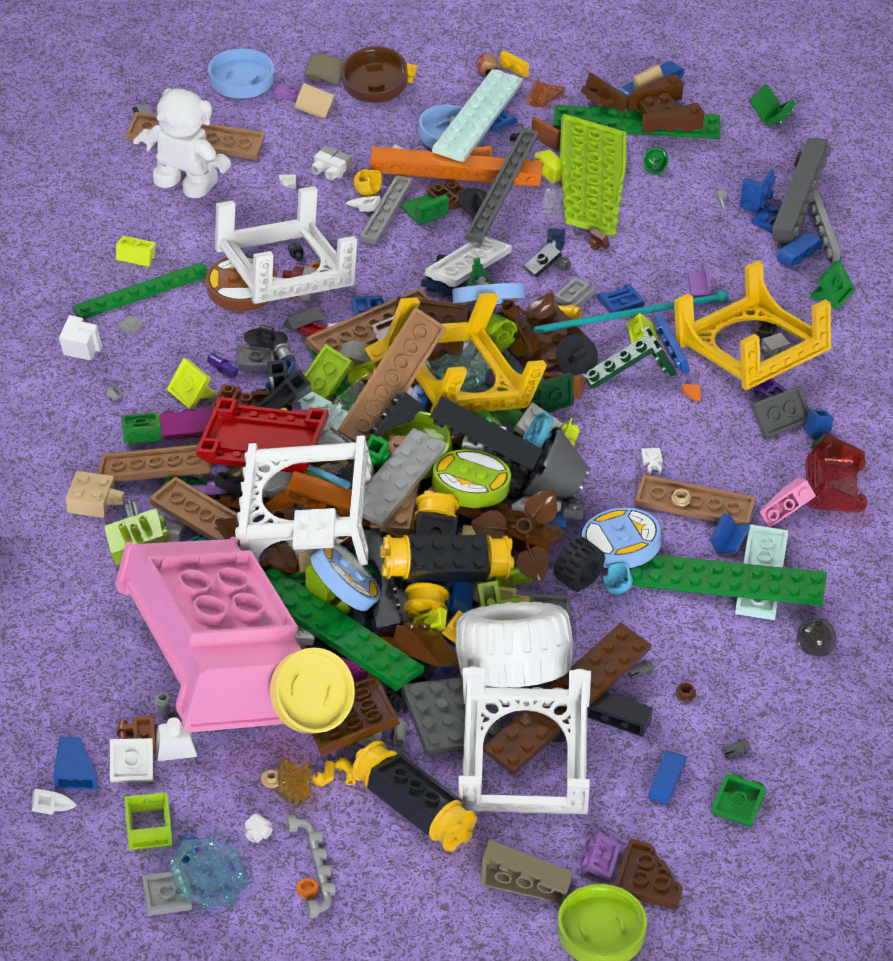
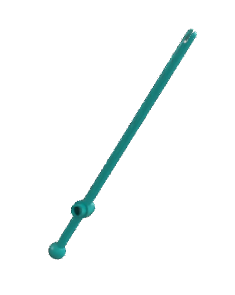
M719 290L714 295L693 298V305L715 301L725 303L729 296L727 291ZM674 300L669 303L535 326L533 332L542 333L632 317L639 313L643 315L674 309Z

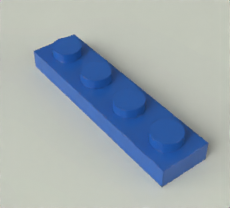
M661 313L654 315L656 321L653 323L657 333H661L660 338L663 345L667 344L666 348L669 356H674L673 362L675 367L680 368L683 373L690 372L687 358Z

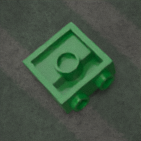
M158 412L121 416L124 444L135 445L146 441L148 443H155L158 440H162Z
M726 773L711 809V814L752 828L767 793L766 787L761 782L755 780L750 782L744 780L741 775Z

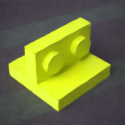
M183 358L166 389L188 409L192 410L197 406L200 399H212L216 394L208 386L211 378L186 358Z

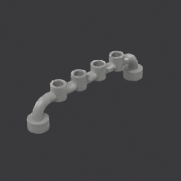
M286 815L288 833L297 832L298 827H302L307 831V840L311 847L312 861L315 864L316 877L319 880L323 902L318 904L317 900L307 901L306 910L309 919L318 918L319 913L330 908L332 896H335L334 882L328 883L327 880L331 878L330 865L324 866L323 861H327L326 849L319 848V844L323 843L322 832H316L313 824L308 820L297 819L296 815Z

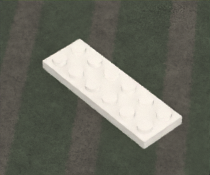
M486 236L482 244L471 241L429 266L425 270V275L435 281L446 283L450 287H456L471 277L472 265L474 264L473 258L479 257L481 264H483V269L509 254L512 246Z

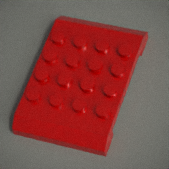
M219 397L198 444L196 454L207 463L246 467L245 452H248L249 444L257 443L258 449L317 445L329 417L328 409L310 407L308 412L238 405L237 399ZM310 462L293 464L280 471L289 473L297 471L302 473L308 469Z

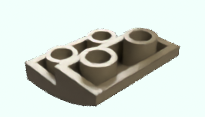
M311 55L304 77L318 83L322 78L327 82L337 85L345 61L327 55Z

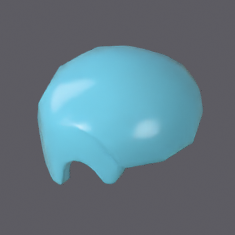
M624 563L610 565L607 575L603 576L605 589L611 594H623L633 583L629 567Z

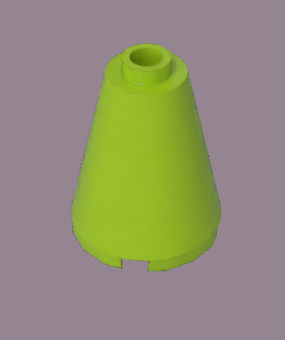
M492 312L485 331L499 351L502 352L514 342L515 338L513 336L515 332L517 333V325L513 321Z

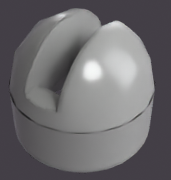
M115 385L110 386L106 391V397H110V401H117L123 395L121 390Z

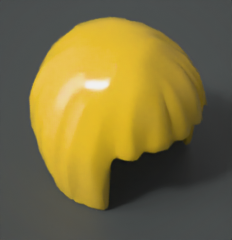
M367 169L358 171L353 179L356 192L364 197L377 195L382 184L380 171Z

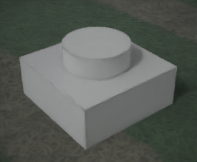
M128 315L119 324V330L135 335L144 326V321Z

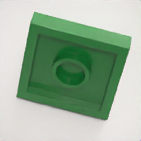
M838 260L834 261L819 277L818 282L820 285L810 295L813 300L828 299L833 309H839L856 289L842 262Z

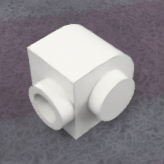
M255 813L245 822L244 835L249 841L259 843L263 838L267 839L271 835L272 823Z

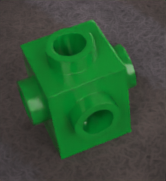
M371 434L366 442L372 465L381 467L384 461L386 462L391 456L389 442L382 437Z

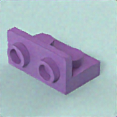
M600 832L594 838L590 837L584 847L586 853L579 862V866H581L579 875L584 876L589 871L607 882L612 876L621 844Z

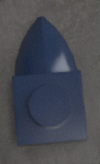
M548 228L547 244L550 242L561 251L565 243V229Z

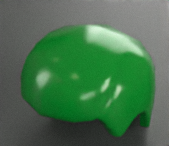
M661 147L648 149L643 157L644 168L650 174L658 175L663 173L669 163L667 152ZM652 166H658L659 169L653 170Z

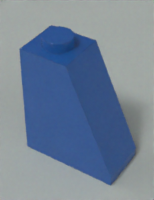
M59 737L53 775L55 789H98L97 774L80 737Z

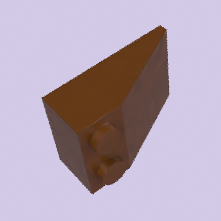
M406 622L405 625L396 626L392 645L406 655L437 667L459 666L455 651L438 631L430 628L431 625L426 623L416 625Z

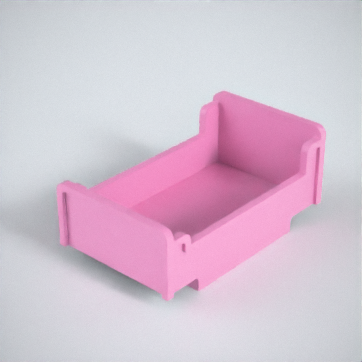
M230 537V539L147 544L126 542L115 586L118 592L123 595H131L181 685L176 701V709L182 719L181 724L186 732L284 724L272 706L270 683L278 664L289 654L302 650L295 639L298 626L252 551H241L236 537Z

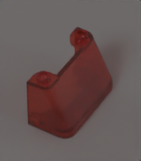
M826 434L810 451L806 459V480L816 495L806 505L816 510L856 513L864 510L868 501L866 495L862 493L857 496V473L866 465L865 451Z

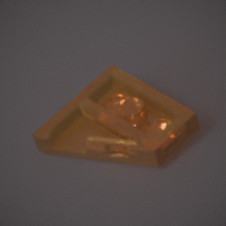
M534 82L527 99V105L543 108L549 102L555 100L556 96L564 94L565 87Z

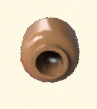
M483 54L477 59L479 74L487 77L492 69L499 70L497 58L494 55Z

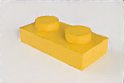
M505 50L500 53V65L504 69H508L523 78L529 75L528 62Z

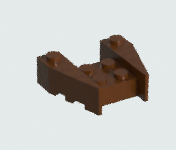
M677 74L661 77L629 94L627 110H637L643 118L642 132H655L656 129H666V132H673V129H681L682 132H689L703 128L705 112L698 103L680 107L675 103V101L682 100L684 85Z

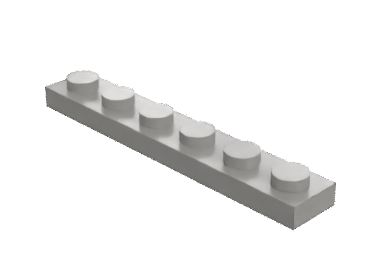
M396 174L362 231L360 242L377 245L410 189L413 178Z
M817 188L814 191L813 201L810 202V212L814 214V224L818 225L819 237L822 236L823 248H826V257L833 264L834 261L840 260L841 251Z

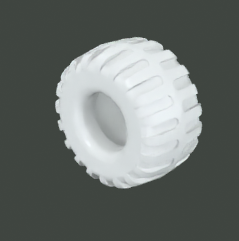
M521 601L519 603L491 604L487 607H478L462 614L456 623V653L462 677L463 668L477 666L484 668L486 687L503 688L542 684L566 675L572 667L573 636L567 611L561 606L551 603L543 604L542 602Z

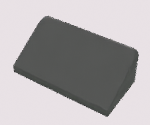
M315 306L288 317L283 325L288 329L295 330L320 320L324 316L319 306Z

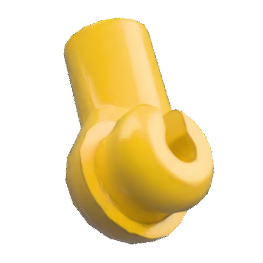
M341 757L335 762V768L338 771L344 770L346 772V784L355 785L356 780L351 774L353 764L347 758Z
M325 762L324 773L318 772L313 775L312 780L316 786L322 787L333 781L334 762Z

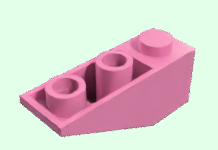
M798 477L783 487L759 513L770 528L816 497L808 481Z

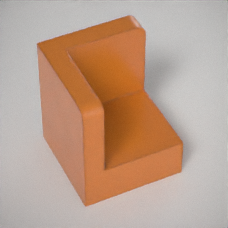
M280 491L277 495L269 498L265 506L272 513L275 509L292 508L296 503L285 500V492Z

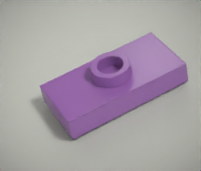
M278 83L274 91V97L297 101L302 87Z
M207 481L205 485H192V487L205 495L231 494V492L217 487L214 481Z

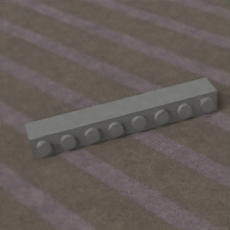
M807 139L772 228L774 242L791 243L799 237L800 227L805 222V214L809 212V204L813 201L814 191L818 188V180L822 178V170L827 165V157L831 155V146L828 145V139Z

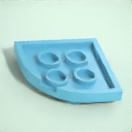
M546 411L536 413L523 439L541 448L543 443H546L551 437L552 433L549 431L554 422L553 416Z

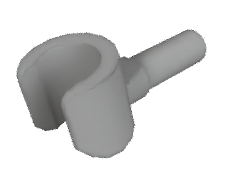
M724 189L716 191L715 199L720 202L722 209L726 210L724 199L727 197Z

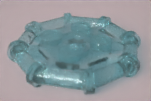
M447 353L443 357L428 361L435 378L439 381L444 378L448 368L465 367L468 372L461 386L463 392L476 386H483L486 382L485 376L489 368L486 363L479 362L473 355L458 356Z
M214 835L199 839L182 840L174 857L168 861V868L171 870L175 882L176 893L178 895L182 894L201 906V909L223 904H234L242 887L248 882V875L245 874L239 850H234L217 840ZM207 846L206 851L195 852L194 848ZM213 848L219 850L227 856L223 858L220 852H213ZM185 854L190 858L187 864L181 863ZM230 862L233 863L236 874L230 872L228 866ZM205 869L212 872L211 877H208V874H204L203 871ZM181 872H184L187 882L183 881ZM228 881L234 883L230 891L225 888ZM190 888H197L198 890H200L199 893H201L202 896L192 891ZM220 894V896L209 898V895Z

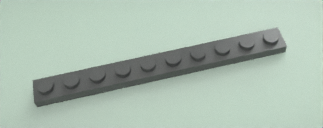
M522 128L466 233V240L479 244L483 243L538 139V131Z

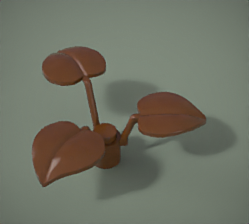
M553 292L532 302L526 311L521 309L519 305H516L514 301L508 300L501 305L503 312L496 313L517 325L522 338L515 340L511 346L515 356H531L538 351L541 345V340L536 333L524 335L517 321L520 312L530 319L533 317L537 320L548 318L555 310Z
M552 490L538 492L529 497L524 505V511L532 517L520 518L516 525L505 528L506 518L498 511L485 512L471 522L476 535H489L492 539H502L505 536L504 531L507 532L514 529L519 536L525 537L527 551H522L518 555L517 567L523 575L538 581L543 580L547 575L549 555L541 547L535 546L531 549L528 534L531 531V522L534 519L539 524H547L555 519L557 501L556 492Z
M303 508L275 509L272 515L285 520H294L295 510H303ZM237 518L218 520L217 526L220 534L225 539H230V537H236L235 530L236 527H239ZM276 542L275 547L267 549L265 558L270 566L284 572H293L295 570L297 556L290 546H279V542Z

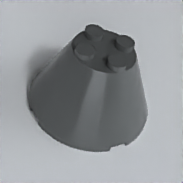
M555 426L550 431L552 433L551 437L541 447L544 450V454L534 473L528 471L520 489L521 492L519 493L523 496H532L538 492L552 490L556 492V497L573 499L576 493H580L585 485L583 479L588 476L591 468L587 466L561 428Z

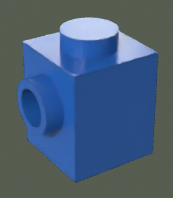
M809 409L804 429L814 439H819L823 434L829 437L834 417L825 409Z

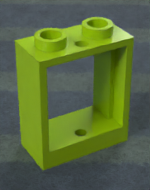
M168 793L124 796L129 850L171 846L172 833ZM164 810L165 827L133 830L131 813Z

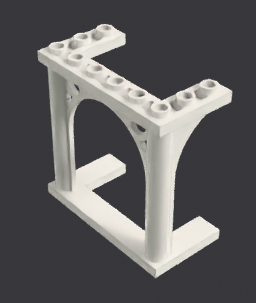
M315 186L299 189L296 220L235 230L234 201L216 203L215 250L217 252H224L252 291V301L254 304L354 285L357 239L355 236L340 238L337 242V252L332 248L316 227L318 190ZM304 237L320 258L321 264L315 272L309 275L276 278L272 277L273 254L271 251L254 254L252 265L240 248Z
M357 436V441L353 443L258 449L257 443L249 444L248 452H245L246 467H243L244 482H241L243 495L239 498L241 511L237 514L239 527H236L235 530L236 539L240 540L241 551L251 550L259 563L260 554L265 548L276 542L293 539L294 520L278 518L272 515L263 505L262 497H267L268 481L273 475L285 467L298 463L355 459L350 517L336 518L335 537L352 536L359 565H368L369 548L362 526L365 487L375 476L365 436ZM265 515L264 519L260 522H253L257 516Z
M477 666L463 668L465 730L463 776H459V798L462 800L464 809L494 812L588 814L590 779H586L587 707H589L591 671L584 669L570 670L569 690H564L563 688L543 689L540 687H533L532 689L521 687L485 688L484 668ZM496 705L499 711L496 714H492L487 711L485 706ZM543 706H551L549 709L543 708ZM556 707H567V711L564 714H554ZM529 710L550 717L560 726L565 734L568 748L567 797L481 795L483 742L488 729L496 720L514 711ZM484 716L489 718V721L483 722ZM571 716V719H568L569 724L563 723L562 720H566Z

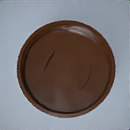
M373 46L360 49L351 54L343 64L342 80L344 89L352 97L365 102L379 103L392 100L400 95L407 86V63L401 54L387 47Z

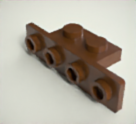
M589 73L586 85L582 86L581 93L586 95L587 99L595 101L596 105L600 107L609 105L624 112L628 96L595 74Z

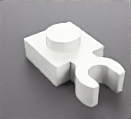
M660 448L641 449L643 466H648V475H651V470L653 469L657 470L660 475L663 462Z

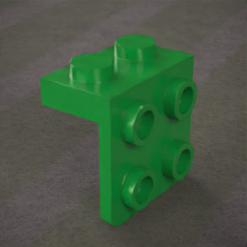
M767 84L763 85L750 99L752 107L768 127L784 122V117L793 112L792 109L796 105L793 99L781 104Z
M425 194L403 203L402 209L420 226L447 215L449 198L445 194L437 198Z

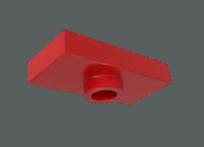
M312 322L297 328L301 335L308 337L327 327Z

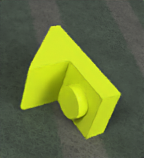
M369 361L353 366L348 374L349 384L355 386L370 372H374L375 367L372 362Z
M440 607L413 618V623L416 625L419 623L429 624L431 629L442 633L446 627L447 610Z

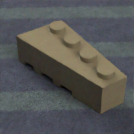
M488 841L482 859V886L561 904L569 895L573 872L495 841Z

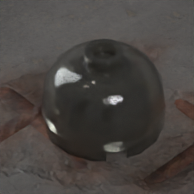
M810 618L799 626L795 641L797 647L805 651L806 654L816 657L825 656L835 648L836 632L830 622L825 619Z

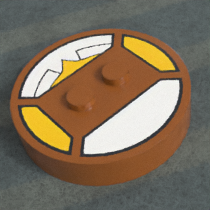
M245 255L253 265V256ZM227 257L214 263L206 274L207 295L216 305L233 311H249L260 308L270 302L253 303L252 291ZM273 267L272 277L277 278L276 270Z

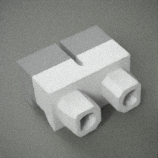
M326 145L314 156V163L312 165V173L318 175L323 171L325 172V177L331 181L336 177L342 178L345 171L348 172L352 169V156Z

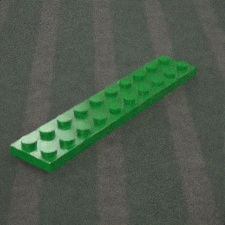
M563 104L555 105L553 127L556 129H561V118L563 114L618 129L627 132V134L720 139V115L704 114L703 128L682 132L681 129H673V132H666V129H656L655 132H642L643 118L637 110L628 111L624 109V112H621L616 108L569 106Z
M655 555L648 562L629 568L633 578L632 586L818 606L823 605L827 582V572L665 555Z
M272 567L265 572L298 626L394 690H399L404 684H408L424 672L422 664L328 602L317 597L278 569Z

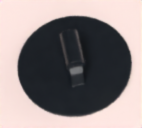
M477 188L464 189L459 195V203L468 214L475 217L487 192Z
M260 325L259 328L249 330L244 334V339L247 343L263 348H273L288 341L285 333L274 331V328Z
M572 334L563 338L558 344L556 360L564 373L571 372L575 376L585 373L597 365L598 352L594 343L589 338L580 334Z

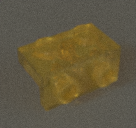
M285 758L279 761L278 796L294 805H299L308 800L312 793V764L307 762L303 766L298 767Z

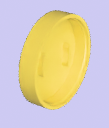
M308 648L289 654L278 664L271 678L270 698L272 706L280 720L297 732L314 734L326 732L337 727L348 716L354 702L355 687L349 668L340 657L325 649Z

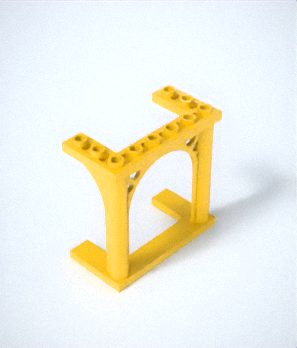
M759 260L745 266L746 297L694 322L693 296L689 293L674 300L676 340L681 348L688 346L742 381V388L746 391L831 349V302L825 299L812 306V326L782 309L774 301L764 283L763 263ZM756 320L773 323L804 342L760 363V340L756 334L740 341L741 362L721 350L717 346L715 338L723 328L731 324Z
M481 293L468 322L442 324L447 328L438 343L472 340L494 373V386L487 391L479 393L463 392L460 389L468 372L465 367L448 368L444 378L439 381L424 364L416 376V380L433 404L430 410L431 413L441 396L473 413L481 410L496 411L529 407L547 365L544 360L528 361L523 374H520L506 361L485 331L499 298L496 293ZM401 298L384 341L387 346H391L415 307L418 309L420 304L418 298Z

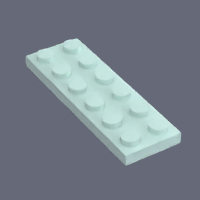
M750 525L744 564L783 567L789 530ZM738 597L735 614L775 620L778 601Z

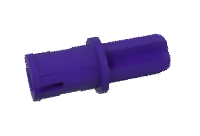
M211 353L208 356L207 362L216 367L219 372H223L231 378L238 375V369L231 365L227 359H222L215 353Z

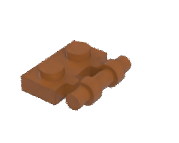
M154 716L133 717L132 724H127L125 719L119 720V725L117 726L119 739L152 738L153 753H156ZM133 734L134 738H127V735Z

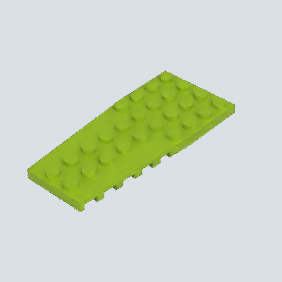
M563 114L561 118L560 162L566 224L587 230L596 228L608 236H615L618 224L617 217L620 212L621 192L623 190L622 182L626 169L627 132Z

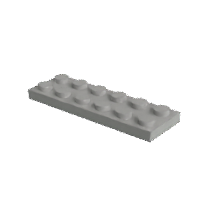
M413 428L365 487L362 517L384 527L447 448L446 442Z

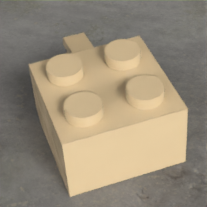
M76 471L66 495L67 512L103 518L109 505H123L125 494L123 491L115 490L114 476Z

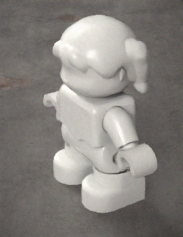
M167 88L162 93L163 96L157 105L159 125H155L150 130L143 129L134 139L133 143L139 144L142 141L147 145L146 149L149 151L157 142V166L153 170V182L155 185L162 188L176 185L181 180L180 170H183L187 175L182 182L183 193L191 198H200L206 195L218 182L216 166L224 174L231 166V162L226 155L216 154L217 152L211 143L206 140L205 130L201 128L202 123L205 125L210 124L212 114L210 102L203 101L196 93L186 89Z

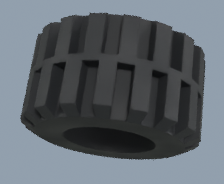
M577 538L570 542L559 554L553 573L559 581L572 591L579 592L591 585L598 577L604 566L605 553L586 538Z

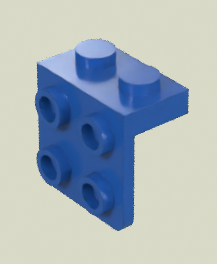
M771 169L762 182L749 178L743 180L740 208L759 213L761 209L766 207L768 199L771 200L774 194L772 186L776 180V176H774L775 170Z

